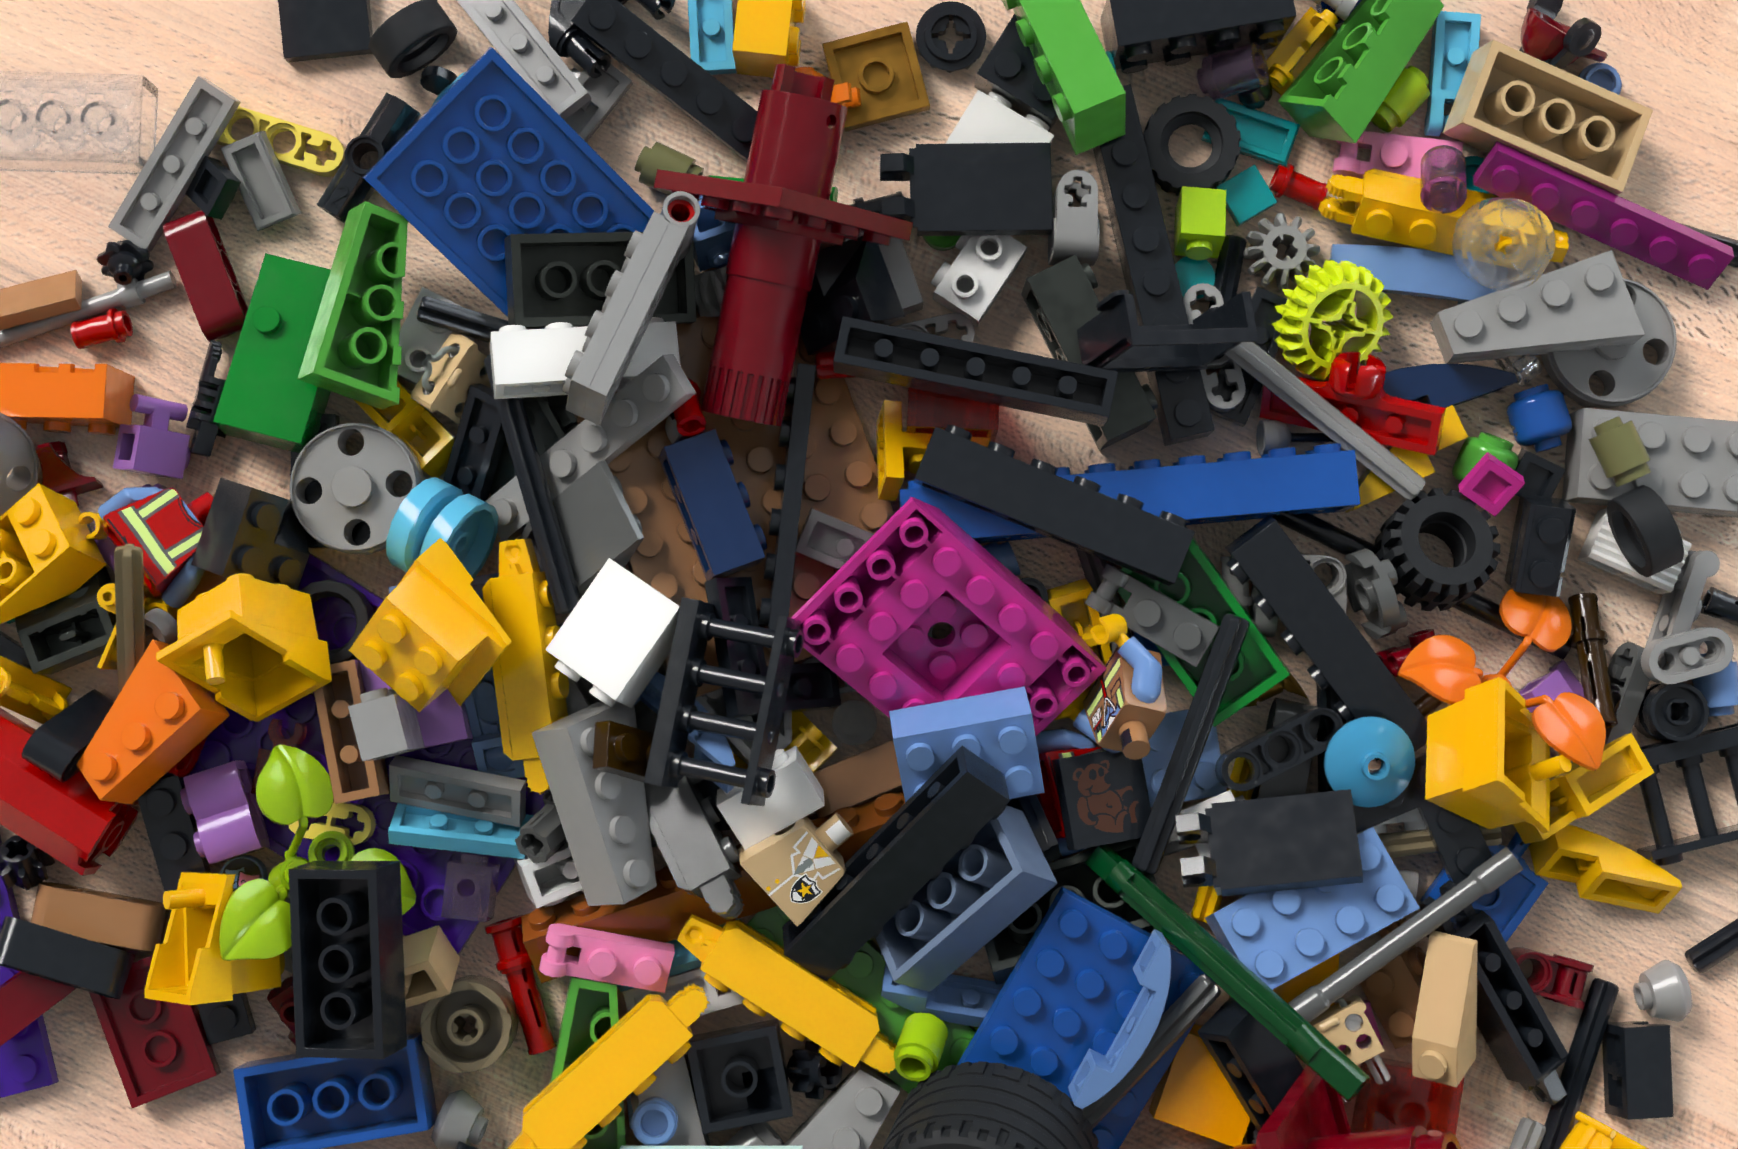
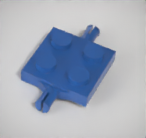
M1518 832L1515 833L1507 846L1499 844L1488 846L1491 855L1494 856L1507 847L1519 861L1523 870L1493 892L1483 895L1471 904L1473 909L1483 910L1493 919L1505 942L1509 940L1549 884L1530 870L1522 858V855L1531 843L1524 844ZM1444 867L1422 896L1420 902L1429 896L1434 900L1441 897L1439 887L1449 881Z

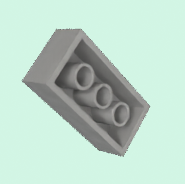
M1582 408L1570 413L1573 427L1567 433L1564 467L1566 470L1564 472L1562 499L1571 503L1607 506L1608 501L1641 485L1652 488L1661 497L1670 512L1738 518L1737 421ZM1617 416H1620L1623 423L1633 421L1651 459L1647 461L1651 470L1650 473L1619 487H1616L1612 477L1606 478L1589 442L1590 438L1597 436L1593 427Z

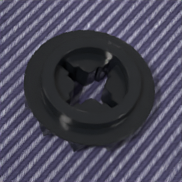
M948 1L934 5L923 14L916 29V43L920 56L932 68L945 70L948 73L968 69L971 64L981 57L986 42V30L982 19L975 10L960 2ZM949 21H953L956 35L963 36L964 38L963 41H956L952 54L948 53L946 42L938 40V36L946 34V29L949 28Z

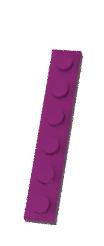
M1498 141L1473 175L1474 186L1538 213L1706 290L1712 286L1734 258L1731 246Z

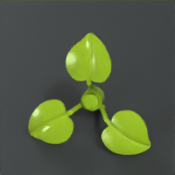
M287 745L273 747L268 761L259 774L256 784V800L263 815L280 825H290L299 820V827L289 849L284 852L285 861L272 868L268 881L265 879L248 881L239 886L229 898L222 916L219 935L220 954L223 960L268 959L284 953L292 946L290 903L284 901L286 898H290L289 869L309 863L307 859L298 857L296 854L308 828V818H318L327 814L332 807L334 799L330 776L325 768L313 756L298 748ZM368 848L353 855L349 861L399 860L393 854L383 849ZM400 862L402 915H404L415 904L416 893L403 864Z

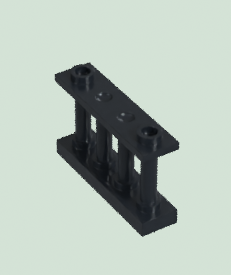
M682 597L644 783L678 788L679 780L684 776L743 788L742 804L764 806L766 798L772 795L775 786L776 774L772 770L794 658L799 657L803 647L804 633L800 630L802 621L778 615L776 630L716 619V615L713 613L715 605ZM714 637L772 648L767 675L762 676L707 665L706 660H704L707 641ZM704 683L762 695L757 723L698 711L697 707L694 706L698 687H701ZM693 730H699L753 741L748 769L688 757L687 752H685L688 734L692 733Z
M1738 723L1702 731L1690 740L1661 741L1640 747L1654 771L1652 775L1639 782L1655 845L1637 849L1638 854L1648 860H1655L1657 865L1663 866L1683 861L1682 853L1738 840V824L1717 829L1700 763L1704 762L1702 754L1718 751L1720 757H1725L1738 806ZM1675 761L1677 768H1682L1699 833L1673 840L1656 775L1660 773L1659 765Z

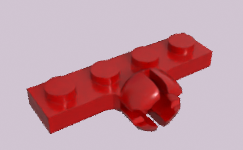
M1361 352L1340 353L1331 363L1328 381L1298 377L1380 444L1433 456L1437 453L1446 408L1392 397L1387 394L1383 387L1386 366L1380 358L1368 354L1367 365H1360L1359 367ZM1265 386L1263 387L1260 418L1319 430Z

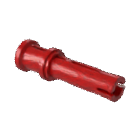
M522 915L492 923L484 928L486 934H491L499 959L495 964L497 971H500V974H506L528 1047V1054L535 1055L553 1049L557 1044L554 1041L544 1009V1003L531 966L533 964L523 943Z

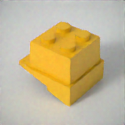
M441 538L414 561L400 583L384 599L349 649L364 666L373 671L418 712H421L446 689H448L458 705L461 706L512 642L470 585L474 579L449 545Z
M245 573L229 576L225 582L208 592L199 594L195 600L178 609V640L156 653V659L159 663L215 694V701L255 722L267 718L332 682L328 643L318 639L310 594L290 589L285 584H272L255 579L252 575Z
M1500 677L1465 689V698L1427 716L1425 800L1489 830L1525 821L1534 825L1542 834L1550 832V778L1571 771L1572 764L1563 755L1550 758V746L1537 733L1532 722V713L1525 707V699L1506 680Z
M181 872L177 890L164 892L163 905L166 910L171 909L164 941L155 945L144 989L146 999L198 1005L232 1001L234 994L281 987V974L285 968L284 953L268 959L226 961L221 958L219 944L221 920L227 902L234 893L233 883L236 874Z

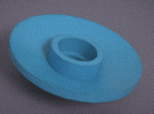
M1375 716L1357 718L1343 725L1329 741L1324 757V771L1330 787L1333 791L1351 789L1353 805L1359 807H1377L1397 798L1410 783L1415 768V752L1408 735L1392 721ZM1380 758V769L1375 773H1369L1368 765L1370 761Z

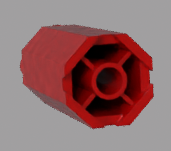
M0 708V824L80 875L95 874L102 866L95 860L101 853L110 857L118 849L136 821L139 811L131 806L139 805L138 799L133 804L100 800L81 771L62 783L23 759V749L36 729Z

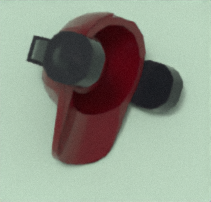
M1563 0L1529 1L1521 28L1520 40L1522 46L1519 51L1559 69H1564L1566 66L1574 63L1579 57H1585L1597 62H1603L1607 58L1608 54L1595 48L1602 35L1601 27L1595 21L1589 18H1582L1570 27L1554 20L1562 7Z

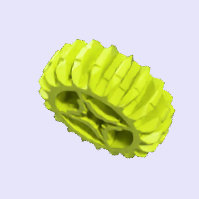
M1325 260L1322 268L1318 265H1309L1308 278L1303 275H1294L1297 284L1294 290L1282 289L1285 297L1288 299L1286 304L1275 306L1277 312L1283 316L1278 321L1272 323L1275 330L1281 333L1274 341L1279 348L1284 350L1282 353L1284 359L1295 366V369L1300 373L1308 374L1317 380L1324 381L1326 377L1329 378L1331 363L1340 353L1361 352L1360 364L1365 366L1367 365L1368 354L1372 351L1383 352L1378 341L1380 337L1391 335L1388 329L1383 327V324L1393 318L1391 312L1385 309L1392 300L1388 297V294L1382 292L1384 285L1379 279L1373 277L1370 270L1362 266L1357 267L1356 264L1346 260L1340 263L1333 260ZM1357 305V313L1355 316V306ZM1309 323L1311 325L1310 339L1313 340L1311 345L1308 337Z

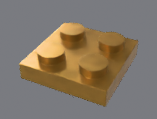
M908 21L822 44L830 78L835 80L834 85L848 82L851 84V88L857 87L860 90L862 106L848 109L844 126L845 132L930 110V103Z

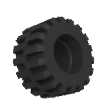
M1432 488L1428 494L1424 490L1421 491L1412 500L1407 499L1384 522L1380 528L1381 533L1375 539L1374 547L1379 549L1375 555L1380 561L1389 559L1396 570L1398 583L1393 586L1396 596L1399 593L1405 596L1404 604L1413 607L1416 603H1421V610L1431 612L1437 606L1440 611L1448 610L1455 604L1458 606L1490 579L1489 575L1496 570L1498 561L1494 558L1500 554V544L1493 542V540L1499 535L1496 526L1489 527L1487 520L1491 516L1486 510L1480 513L1475 508V502L1469 498L1466 501L1460 499L1461 493L1459 491L1451 489L1446 495H1444L1442 488ZM1419 533L1432 534L1443 540L1452 552L1454 567H1443L1432 562L1421 549Z

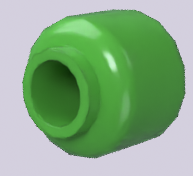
M1481 431L1478 437L1471 436L1466 438L1452 468V474L1455 479L1461 482L1487 452L1513 470L1516 469L1519 458L1512 451L1513 443Z

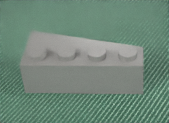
M1612 250L1437 312L1430 322L1445 364L1502 359L1507 356L1527 354L1530 356L1548 354L1549 352L1574 349L1575 351L1589 350L1595 347L1613 345L1617 347L1635 344L1645 335Z
M617 701L613 707L603 702L594 703L532 732L588 906L626 904L657 886L644 782L593 769L595 722L610 720L637 728L634 705L630 708Z
M860 1061L837 1086L836 1091L830 1093L818 1109L798 1127L783 1146H803V1149H869L900 1093V1086L889 1077Z

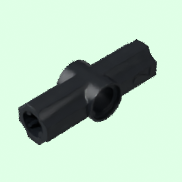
M386 92L360 136L353 138L347 144L345 160L318 201L317 206L345 224L349 210L364 201L368 202L375 190L363 178L371 168H360L361 157L369 151L378 152L379 161L419 120L421 114L403 100Z

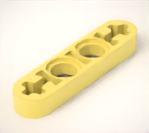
M238 106L216 143L226 146L236 142L237 140L232 137L231 130L233 124L242 118L250 119L253 122V134L265 131L272 148L275 136L280 132L289 131L295 135V146L293 150L285 154H279L274 150L278 162L323 177L335 176L345 160L346 150L336 137L328 133ZM306 144L319 151H325L328 145H331V150L336 154L335 160H327L324 166H321L322 161L317 156L305 152Z

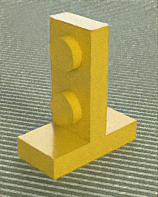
M884 400L876 422L878 500L896 501L904 480V471H909L913 474L917 473L932 437V434L903 432L902 401ZM972 437L970 441L988 447L991 438Z

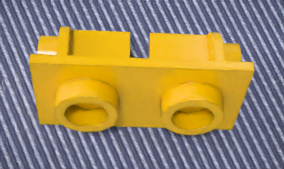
M1310 7L1258 69L1266 73L1271 82L1272 89L1281 96L1338 29L1335 26L1338 18L1333 12L1325 9L1322 13H1318Z
M0 655V706L41 724H44L69 706L66 698L72 691L71 687L43 674H33L32 669Z

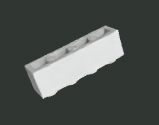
M659 317L651 318L616 392L620 391L662 355L674 354L680 364L676 321L664 322ZM556 322L547 325L545 329L527 330L522 325H507L501 327L499 331L491 332L490 355L494 399L568 395L562 392L567 379L565 373L575 351L582 352L587 338L585 332L588 326L573 327L572 324L567 322Z

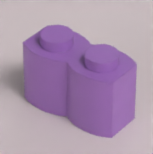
M235 760L183 777L185 788L180 791L181 800L186 812L189 815L193 814L196 819L198 831L194 832L193 839L196 850L201 858L206 857L209 864H218L270 847L265 822L257 804L254 786L245 761Z

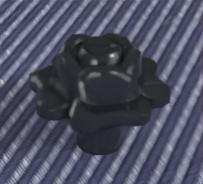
M130 240L118 241L117 243L108 242L106 250L97 256V262L102 265V274L113 277L115 282L120 285L130 284L133 278H136L138 281L144 280L145 274L154 268L153 262L149 260L150 252L147 249L136 246Z

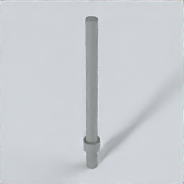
M167 271L141 281L133 278L128 285L117 284V289L82 301L80 310L0 330V348L64 327L74 321H81L107 312L109 309L121 306L129 309L144 304L146 302L145 298L176 288L175 277L171 271Z

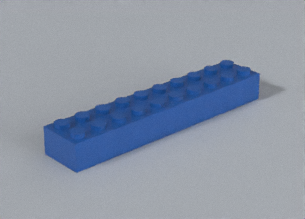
M1340 443L1313 446L1314 450L1305 451V454L1296 455L1295 447L1268 450V454H1263L1261 458L1251 459L1250 451L1223 454V458H1218L1217 462L1206 463L1205 455L1180 457L1178 462L1172 463L1173 466L1161 467L1160 459L1135 461L1133 466L1128 467V470L1116 471L1115 463L1090 465L1088 470H1084V474L1073 475L1070 474V467H1058L1056 474L1072 482L1075 476L1091 480L1101 486L1099 491L1101 494L1114 499L1117 498L1118 493L1133 497L1144 503L1143 511L1158 517L1161 511L1175 514L1187 520L1185 526L1264 519L1268 515H1280V512L1288 511V514L1308 513L1312 515L1344 512L1360 505L1355 450L1341 451ZM914 480L907 482V489L899 490V509L911 497L935 506L979 544L995 541L1049 538L914 483Z

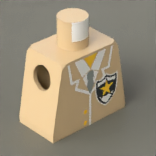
M835 813L818 828L806 816L744 850L743 846L738 848L740 865L790 920L798 926L844 875L846 871L844 860L837 848L854 833L848 823L838 813Z

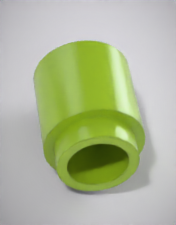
M1414 66L1405 67L1371 119V122L1385 132H1391L1395 127H1402L1430 96V91L1427 87L1429 80L1426 75Z
M920 1012L910 1015L905 1020L894 1051L896 1070L905 1079L916 1082L924 1081L929 1078L931 1073L937 1070L948 1038V1028L941 1019L933 1014Z

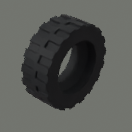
M1188 94L1186 97L1176 96L1169 103L1160 105L1147 122L1143 136L1154 181L1161 186L1160 189L1167 193L1170 191L1179 196L1182 186L1216 189L1218 185L1224 183L1236 164L1241 149L1239 147L1241 139L1240 130L1237 131V122L1234 116H1230L1226 111L1227 108L1221 103L1218 104L1212 101L1213 98L1198 97L1197 94ZM1196 125L1203 128L1209 134L1212 141V152L1207 161L1202 165L1184 167L1176 163L1171 157L1168 148L1169 139L1172 133L1179 127Z

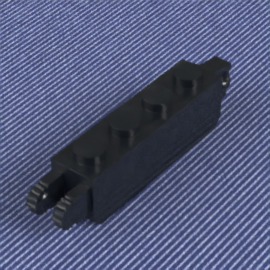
M1451 880L1439 887L1441 896L1457 884ZM1430 896L1425 898L1418 904L1420 910L1435 900ZM1469 905L1434 931L1478 941L1477 1027L1506 1078L1520 1083L1525 1090L1532 1091L1537 1100L1555 1105L1567 1095L1556 1069L1567 1060L1568 1053L1493 919L1483 910L1473 909L1472 905Z

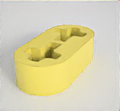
M333 800L330 811L324 815L327 816L326 823L318 822L311 824L303 838L315 839L321 833L337 831L346 835L353 845H358L366 842L373 835L376 828V820L373 812L366 806L350 802L335 804ZM353 812L358 813L357 820L364 823V830L355 832L354 836L351 837L349 836V828L335 825L336 818H351ZM299 820L288 825L294 834H296L299 827Z

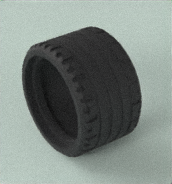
M978 1061L947 1066L944 1070H937L931 1073L926 1080L920 1081L917 1087L913 1088L908 1094L907 1099H905L883 1149H1099L1097 1147L1099 1141L1096 1134L1092 1132V1125L1084 1117L1082 1110L1074 1106L1071 1098L1052 1083L1018 1067L1002 1063Z

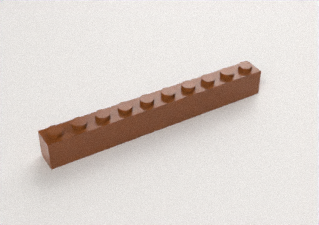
M903 791L883 794L876 800L854 807L838 809L833 814L812 820L811 822L818 828L835 813H838L848 823L854 835L837 848L845 864L905 804ZM741 844L736 845L737 849L742 846ZM740 861L736 864L742 877L734 882L741 894L740 898L743 899L742 903L745 905L743 906L744 911L737 918L739 919L778 906L740 865ZM668 866L655 872L657 884L655 888L626 904L588 906L585 895L582 893L574 899L553 906H542L531 913L521 916L523 943L541 984L560 978L547 976L539 970L541 957L548 951L549 944L545 939L548 927L551 924H566L666 943L677 939L681 929L692 914L716 925L736 920V918L728 920L724 919V917L722 918L712 912L705 898L690 895L685 890L678 888ZM567 948L566 955L578 957L580 948Z

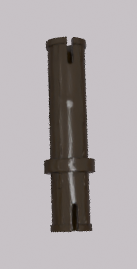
M1579 593L1568 598L1574 634L1570 637L1571 646L1577 649L1584 698L1599 710L1607 729L1618 724L1615 716L1604 645L1608 643L1607 632L1601 629L1597 595L1595 593Z

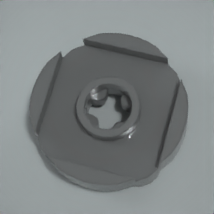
M1366 548L1347 554L1344 559L1351 562L1344 565L1347 574V596L1353 611L1363 610L1368 619V622L1361 624L1366 633L1374 639H1380L1396 633L1400 628L1406 627L1408 625V618L1403 605L1397 600L1393 587L1398 583V577L1389 559L1380 561L1371 550Z

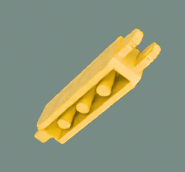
M1374 168L1365 171L1362 179L1343 176L1342 174L1332 175L1328 179L1326 188L1329 194L1337 196L1338 199L1330 196L1328 198L1325 197L1320 202L1318 208L1322 214L1321 216L1330 220L1333 219L1336 222L1350 224L1351 233L1521 271H1526L1530 261L1544 260L1562 263L1569 248L1567 233L1549 228V224L1540 221L1538 213L1499 196Z
M532 539L507 540L499 542V577L489 578L482 588L484 604L512 641L492 666L503 753L513 761L523 760L524 773L527 778L526 783H528L527 787L531 791L543 794L550 788L532 732L568 716L566 698L569 694V680L566 675L554 667L559 659L545 650L560 627L556 625L554 603L545 572H540Z
M693 914L687 920L677 937V941L701 961L700 970L706 973L704 979L710 985L722 992H727L729 988L744 997L742 1003L749 1010L762 1017H765L767 1013L771 1014L783 1022L780 1027L787 1034L799 1041H804L807 1037L821 1046L819 1052L822 1056L838 1066L846 1062L855 1068L861 1060L873 1069L877 1068L878 1072L882 1071L883 1074L885 1072L890 1074V1071L896 1068L894 1061L896 1043H893V1040H889L886 1035L879 1032V1021L875 1006L830 978L828 981H825L784 955L783 947L741 920L726 922L723 928Z
M688 983L687 987L684 986L683 990H679L668 1001L661 995L647 994L523 1108L522 1131L507 1149H582L588 1141L584 1136L597 1124L604 1128L612 1122L622 1111V1107L619 1104L632 1092L636 1096L643 1093L657 1078L653 1072L667 1060L670 1064L675 1063L690 1049L691 1044L688 1040L693 1037V1033L689 1026L700 1017L701 1012L704 1013V1009L708 1008L707 1004L709 1002L705 996V991H703L704 988L694 983L692 985Z

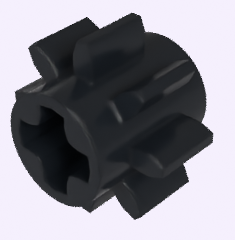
M18 835L0 844V876L6 888L9 889L16 885L19 888L29 890L38 886L39 882L49 878L46 866H51L55 863V859Z
M806 1041L805 1050L793 1049V1055L787 1064V1074L790 1082L793 1084V1092L805 1093L806 1098L823 1099L824 1090L836 1091V1086L842 1077V1065L838 1066L822 1056L819 1052L821 1046L813 1041Z

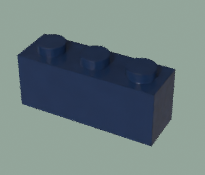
M713 429L663 447L658 457L706 580L723 578L758 565L765 558L763 550L767 549V542L762 528L759 524H752L746 509L751 506L750 498L743 482L736 483L730 468L731 465H734V459L725 439L719 440L716 430Z

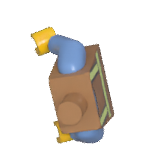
M1109 614L1099 617L1101 624L1091 628V635L1096 643L1104 645L1115 642L1118 645L1105 665L1107 669L1096 679L1083 700V710L1080 709V701L1077 697L1054 720L1070 718L1074 721L1073 726L1104 750L1110 753L1123 752L1126 758L1137 760L1149 754L1151 749L1149 740L1166 715L1167 706L1161 655L1159 652L1147 650L1134 636L1129 638L1126 635L1128 627L1123 616Z

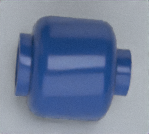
M1544 384L1513 394L1515 401L1508 405L1507 415L1516 442L1521 446L1534 445L1536 453L1561 446L1562 441L1560 437L1569 433L1573 427L1562 392L1550 390L1548 384Z

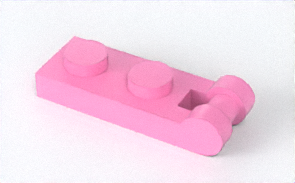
M1364 131L1356 143L1337 141L1341 146L1339 157L1335 158L1332 172L1335 175L1342 174L1343 176L1362 179L1365 171L1374 168L1455 187L1458 186L1464 142ZM1358 148L1371 149L1369 162L1357 159Z
M556 923L549 925L545 939L549 947L547 953H544L541 957L539 966L541 973L550 977H563L566 975L665 993L675 953L674 944ZM567 948H580L578 957L566 955Z

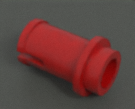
M1291 164L1287 167L1279 165L1269 185V189L1275 192V197L1280 198L1284 195L1317 211L1320 202L1325 199L1328 192L1326 183H1321L1294 171V165Z
M116 308L109 309L107 315L83 321H74L70 327L72 339L79 349L115 340L117 343H123L126 341V337L133 335V326L128 313L125 310L118 311Z
M690 378L688 380L696 394L673 412L677 431L679 434L688 437L700 434L705 429L704 425H706V420L699 403L701 396L700 388Z

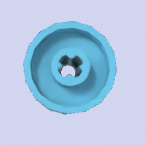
M437 477L425 479L406 496L391 522L386 539V555L391 565L407 572L414 561L441 538L449 545L474 579L493 549L498 532L497 511L494 506L471 494L464 495L461 489Z

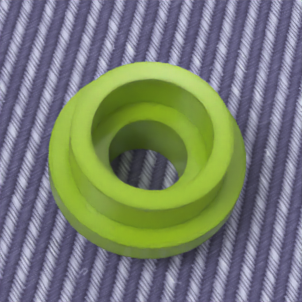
M327 831L321 833L310 844L308 850L309 862L326 861L325 853L332 847H338L340 850V856L336 861H349L355 855L354 845L341 832Z

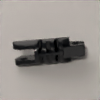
M210 340L195 399L186 425L187 428L195 430L190 452L205 457L211 456L216 436L226 438V435L213 422L226 381L214 377L217 363L220 361L222 354V344Z

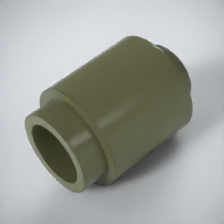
M656 142L652 149L645 146L635 165V171L640 172V183L666 195H670L672 192L654 188L657 169L702 176L704 168L695 164L696 159L659 142Z
M1617 416L1593 427L1597 436L1590 438L1589 442L1606 478L1612 477L1616 487L1651 472L1647 461L1651 459L1632 420L1623 423L1620 416Z

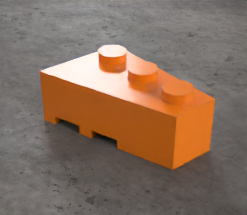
M0 363V412L17 422L24 431H27V423L44 424L43 431L55 433H71L72 426H87L89 434L114 436L116 428H120V424L131 425L132 423L130 400L134 395L135 376L108 364H95V369L75 368L74 364H59L58 367H46L35 363Z
M152 639L76 764L100 800L133 804L230 716L226 708L215 701L214 693L157 661L156 653L169 646V643Z

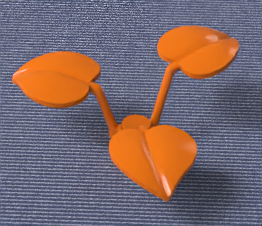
M1511 588L1501 599L1499 613L1505 626L1512 633L1522 636L1524 639L1497 674L1483 676V671L1475 668L1476 656L1473 649L1461 639L1450 635H1436L1424 640L1409 653L1398 671V676L1417 684L1431 696L1451 705L1465 698V689L1500 677L1511 685L1506 676L1532 642L1546 652H1555L1568 641L1572 630L1569 611L1559 597L1520 593ZM1570 692L1561 693L1554 701L1547 695L1526 699V708L1538 706L1532 712V722L1537 733L1549 746L1570 761L1595 772L1600 767L1606 739V728L1601 713L1591 702Z

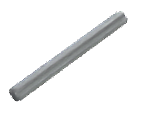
M1242 342L1225 353L1227 357L1335 443H1340L1341 448L1345 451L1355 450L1356 460L1406 500H1412L1421 492L1426 483L1423 477L1254 342Z

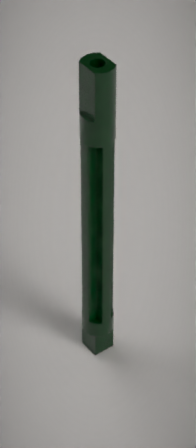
M1107 844L1097 846L1085 864L1105 881L1106 885L1155 929L1162 932L1165 938L1347 1102H1350L1370 1079L1369 1075L1128 860H1124Z

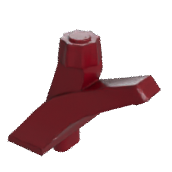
M56 441L37 445L35 451L42 468V485L73 500L78 507L77 495L104 488L103 484L95 477L83 476L71 469L65 442Z

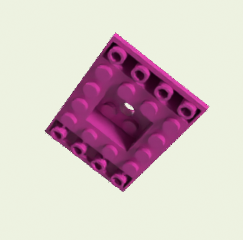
M911 497L791 617L802 621L800 630L804 633L803 648L889 718V711L1025 686L1032 712L1035 736H1037L1107 669L1105 664L1064 617L939 508L914 497ZM946 622L952 625L951 633L943 639H934L928 635L930 628L936 623Z

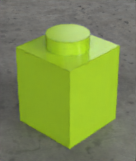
M1182 186L1175 207L1174 255L1187 256L1193 260L1217 259L1226 232V190Z

